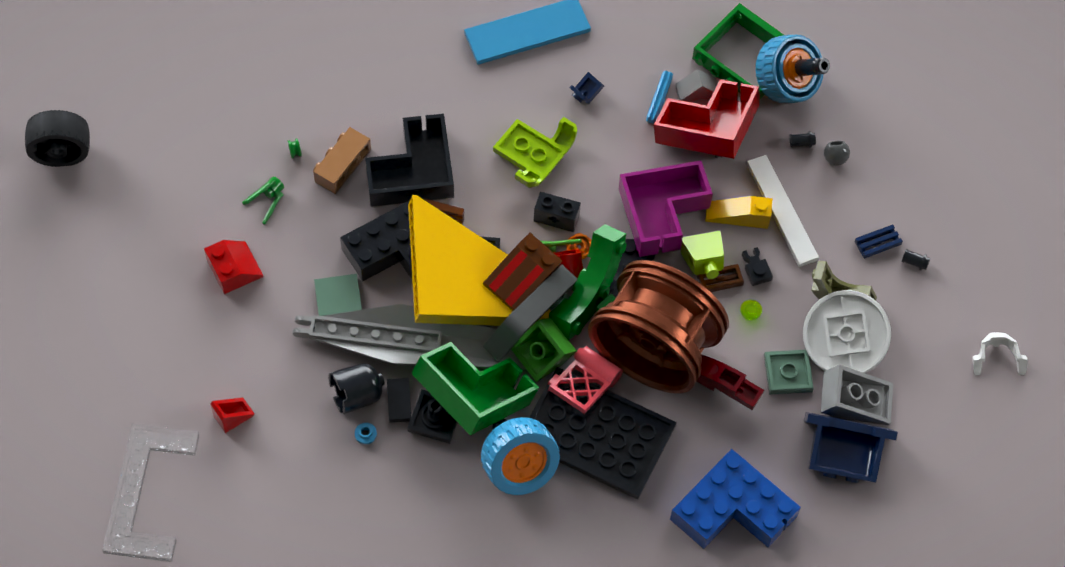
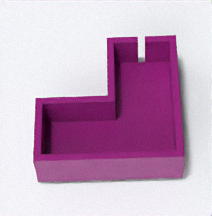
M701 160L620 174L618 189L639 257L658 254L659 250L662 253L681 250L683 234L676 214L710 209L713 193Z

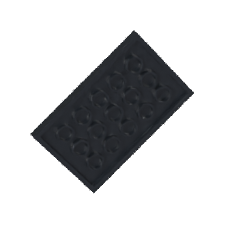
M557 367L552 377L555 374L560 376L565 370ZM572 374V378L579 377V376H576V375ZM573 383L575 390H586L585 383ZM589 383L590 390L601 388L594 383ZM547 384L529 418L539 421L551 433L559 447V462L635 499H639L677 422L609 390L583 414L549 391L550 385ZM560 384L558 388L563 391H570V384ZM576 396V399L583 405L588 402L587 396Z

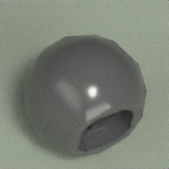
M831 141L824 149L825 159L832 165H842L850 157V148L845 141Z

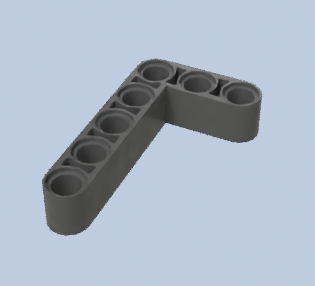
M561 265L503 321L483 348L500 362L525 332L578 279Z

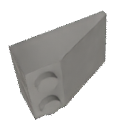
M837 365L824 371L821 413L839 419L889 425L891 424L893 383L842 365Z

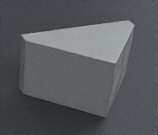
M698 69L676 83L679 100L686 102L711 98L717 86L715 77Z

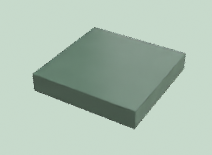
M357 274L314 279L319 316L362 310Z
M806 350L770 351L764 353L769 395L813 392L810 360Z

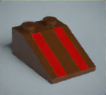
M530 232L488 276L483 285L514 311L558 269L562 260Z

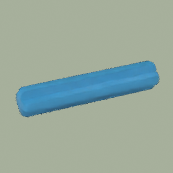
M662 72L647 114L646 121L648 123L654 124L661 112L673 78L672 72Z

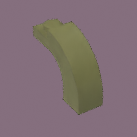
M818 261L816 269L813 270L812 279L814 282L811 291L818 299L841 290L858 291L870 296L875 301L877 299L872 286L849 284L838 279L832 273L827 261Z

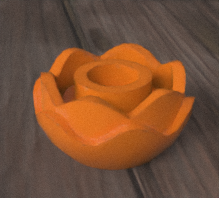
M582 233L569 237L568 240L581 239L582 242L566 245L567 250L579 249L577 246L580 245L582 259L587 258L592 240Z

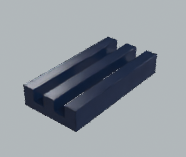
M893 224L855 238L854 242L864 259L902 245L903 241L898 237V232H895ZM890 239L894 240L889 243L865 251L866 248H869L871 246L879 245L882 242H885Z

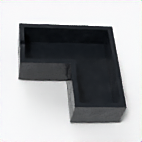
M444 113L425 115L426 130H422L421 116L403 118L405 154L365 158L371 207L406 203L410 201L412 195L428 200L454 198V181Z
M410 201L340 237L341 249L362 281L399 262L412 279L408 211Z

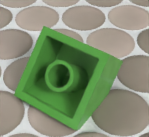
M551 318L538 320L511 349L536 382L549 375L557 367L562 366L577 352Z

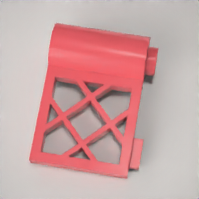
M588 346L580 347L574 355L575 360L560 376L555 374L548 381V385H550L549 391L583 414L609 388L615 386L623 373L621 368ZM577 369L583 373V377L572 378L571 372ZM573 383H585L586 390H575ZM589 383H597L602 387L590 390ZM560 384H570V391H563L558 386ZM576 396H587L588 402L583 405L576 399Z

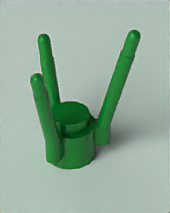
M273 176L242 203L246 205L262 193L268 198L275 197L262 222L266 224L277 203L284 196L281 192L284 189V184L277 177Z

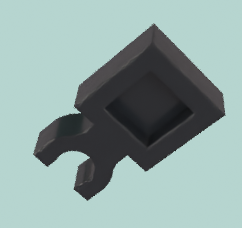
M758 247L753 249L755 256H749L747 250L743 251L742 257L748 263L745 265V270L752 286L772 281L773 275L766 259L760 260Z

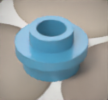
M361 423L355 429V438L361 444H370L376 439L377 430L371 423ZM364 430H368L370 432L368 435L362 434Z

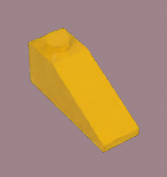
M747 196L711 201L710 209H706L705 222L768 229L773 198Z

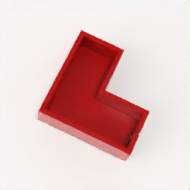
M722 79L719 80L707 105L667 98L654 123L655 143L734 159L759 108V86L741 83V101H738V82Z

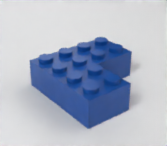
M731 449L672 509L670 520L703 549L733 518L766 547H769L781 535L782 531L797 518L801 507Z

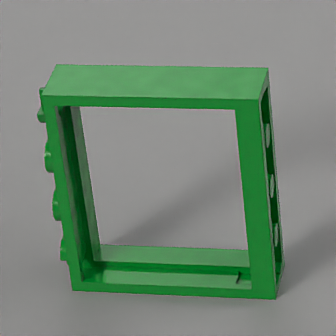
M739 3L694 47L692 59L699 66H703L710 71L714 77L738 82V92L740 93L741 83L751 84L707 52L736 23L765 43L772 38L783 36L784 34ZM759 86V97L761 99L765 94Z

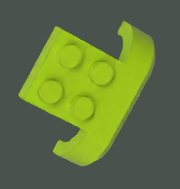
M563 117L559 121L556 133L552 139H549L517 119L493 146V152L520 168L515 174L517 181L528 188L536 187L545 180L572 147L577 136V126Z

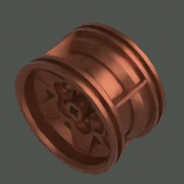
M648 260L633 261L625 267L617 280L619 294L614 302L599 309L589 323V337L601 355L621 368L623 373L630 378L659 391L675 394L686 393L694 387L700 377L701 353L704 348L714 347L719 344L729 328L728 315L719 300L707 288L687 274L659 262Z

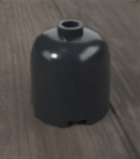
M366 363L331 372L328 376L329 386H334L337 395L333 397L339 412L343 414L377 402L382 395V386L385 385L382 374L377 373L375 368Z

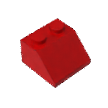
M222 240L204 248L207 262L224 294L263 278V274L246 241Z

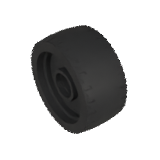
M50 110L39 112L29 118L25 130V148L29 158L35 162L51 167L72 166L82 162L88 156L90 132L88 123L83 117L64 110Z

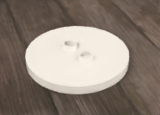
M841 290L822 297L811 307L804 321L803 341L809 357L823 371H827L837 365H842L866 374L878 366L886 356L891 341V326L886 312L873 298L858 291Z

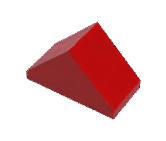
M243 397L216 400L210 403L214 418L225 433L254 416V412Z

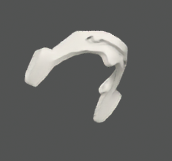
M1005 333L988 334L982 340L980 353L972 357L974 374L980 375L982 362H985L986 348L989 345L994 347L1005 345L1012 351L1015 357L1018 374L1025 375L1027 371L1028 360L1026 355L1020 354L1017 341Z

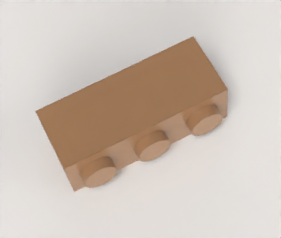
M351 127L346 132H342L334 147H330L326 152L325 158L315 165L313 169L315 183L336 194L370 152V138Z

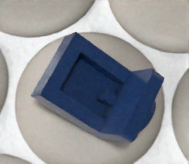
M587 72L575 87L571 85L569 88L574 91L572 96L580 103L584 100L587 104H590L604 88V85L591 73Z

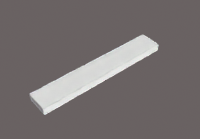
M767 155L747 161L746 165L762 196L773 198L771 214L798 267L818 261L819 256Z

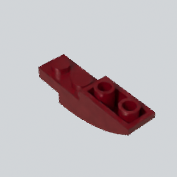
M701 354V374L697 382L712 391L717 389L753 410L765 390L748 381L746 374L723 362Z

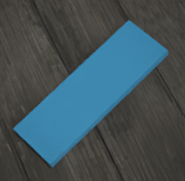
M579 0L560 1L464 29V34L477 65L591 32L590 24Z

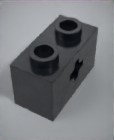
M540 191L534 208V222L574 232L580 216L581 202Z

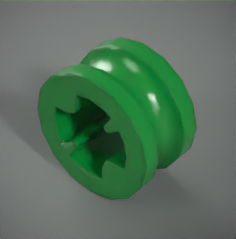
M298 138L293 142L287 140L291 158L293 159L296 155L302 157Z

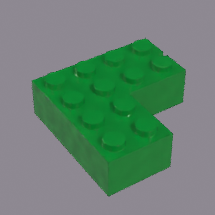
M452 342L421 355L412 372V375L470 436L529 406L539 389L527 374L523 375L516 390L514 389L523 370L511 358L480 372Z

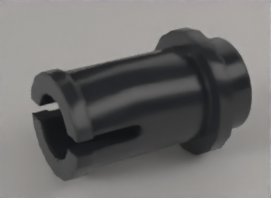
M808 131L806 134L789 135L790 147L809 146L810 148L812 145H816L815 133H811V131Z
M906 249L902 262L919 267V270H927L931 258L927 257V254L923 256Z

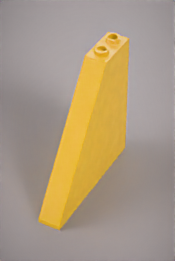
M412 195L408 204L415 323L500 326L513 311L484 286L483 282L508 254L419 196ZM550 309L539 320L549 318Z

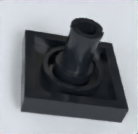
M421 389L407 431L450 444L458 422L428 391Z

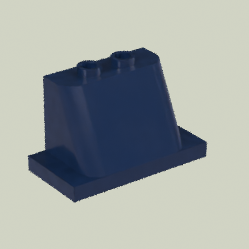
M805 412L804 421L815 424L808 468L824 472L823 476L836 479L837 475L846 476L845 480L849 482L859 483L860 479L876 483L885 438L896 440L898 432L893 429Z

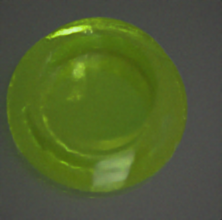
M746 300L742 303L740 312L746 320H756L761 316L762 306L756 300Z

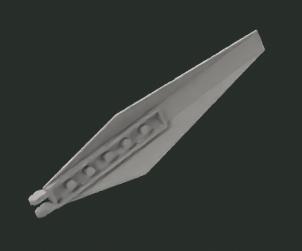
M406 304L388 305L324 316L312 315L310 317L301 315L296 316L294 320L298 325H310V329L294 328L292 334L296 337H309V339L392 365L416 366L421 355L452 342L476 368H489L511 358L522 370H527L512 350L498 362L483 348L496 329L482 325L415 323L414 307ZM571 357L559 368L566 370L571 364Z

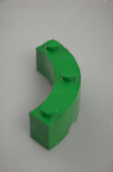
M604 224L593 232L587 255L591 259L587 269L581 270L577 278L578 280L573 285L572 291L574 292L570 298H564L549 313V318L555 322L568 340L581 333L583 327L596 312V306L609 295V287L616 274L621 256L626 250V233Z

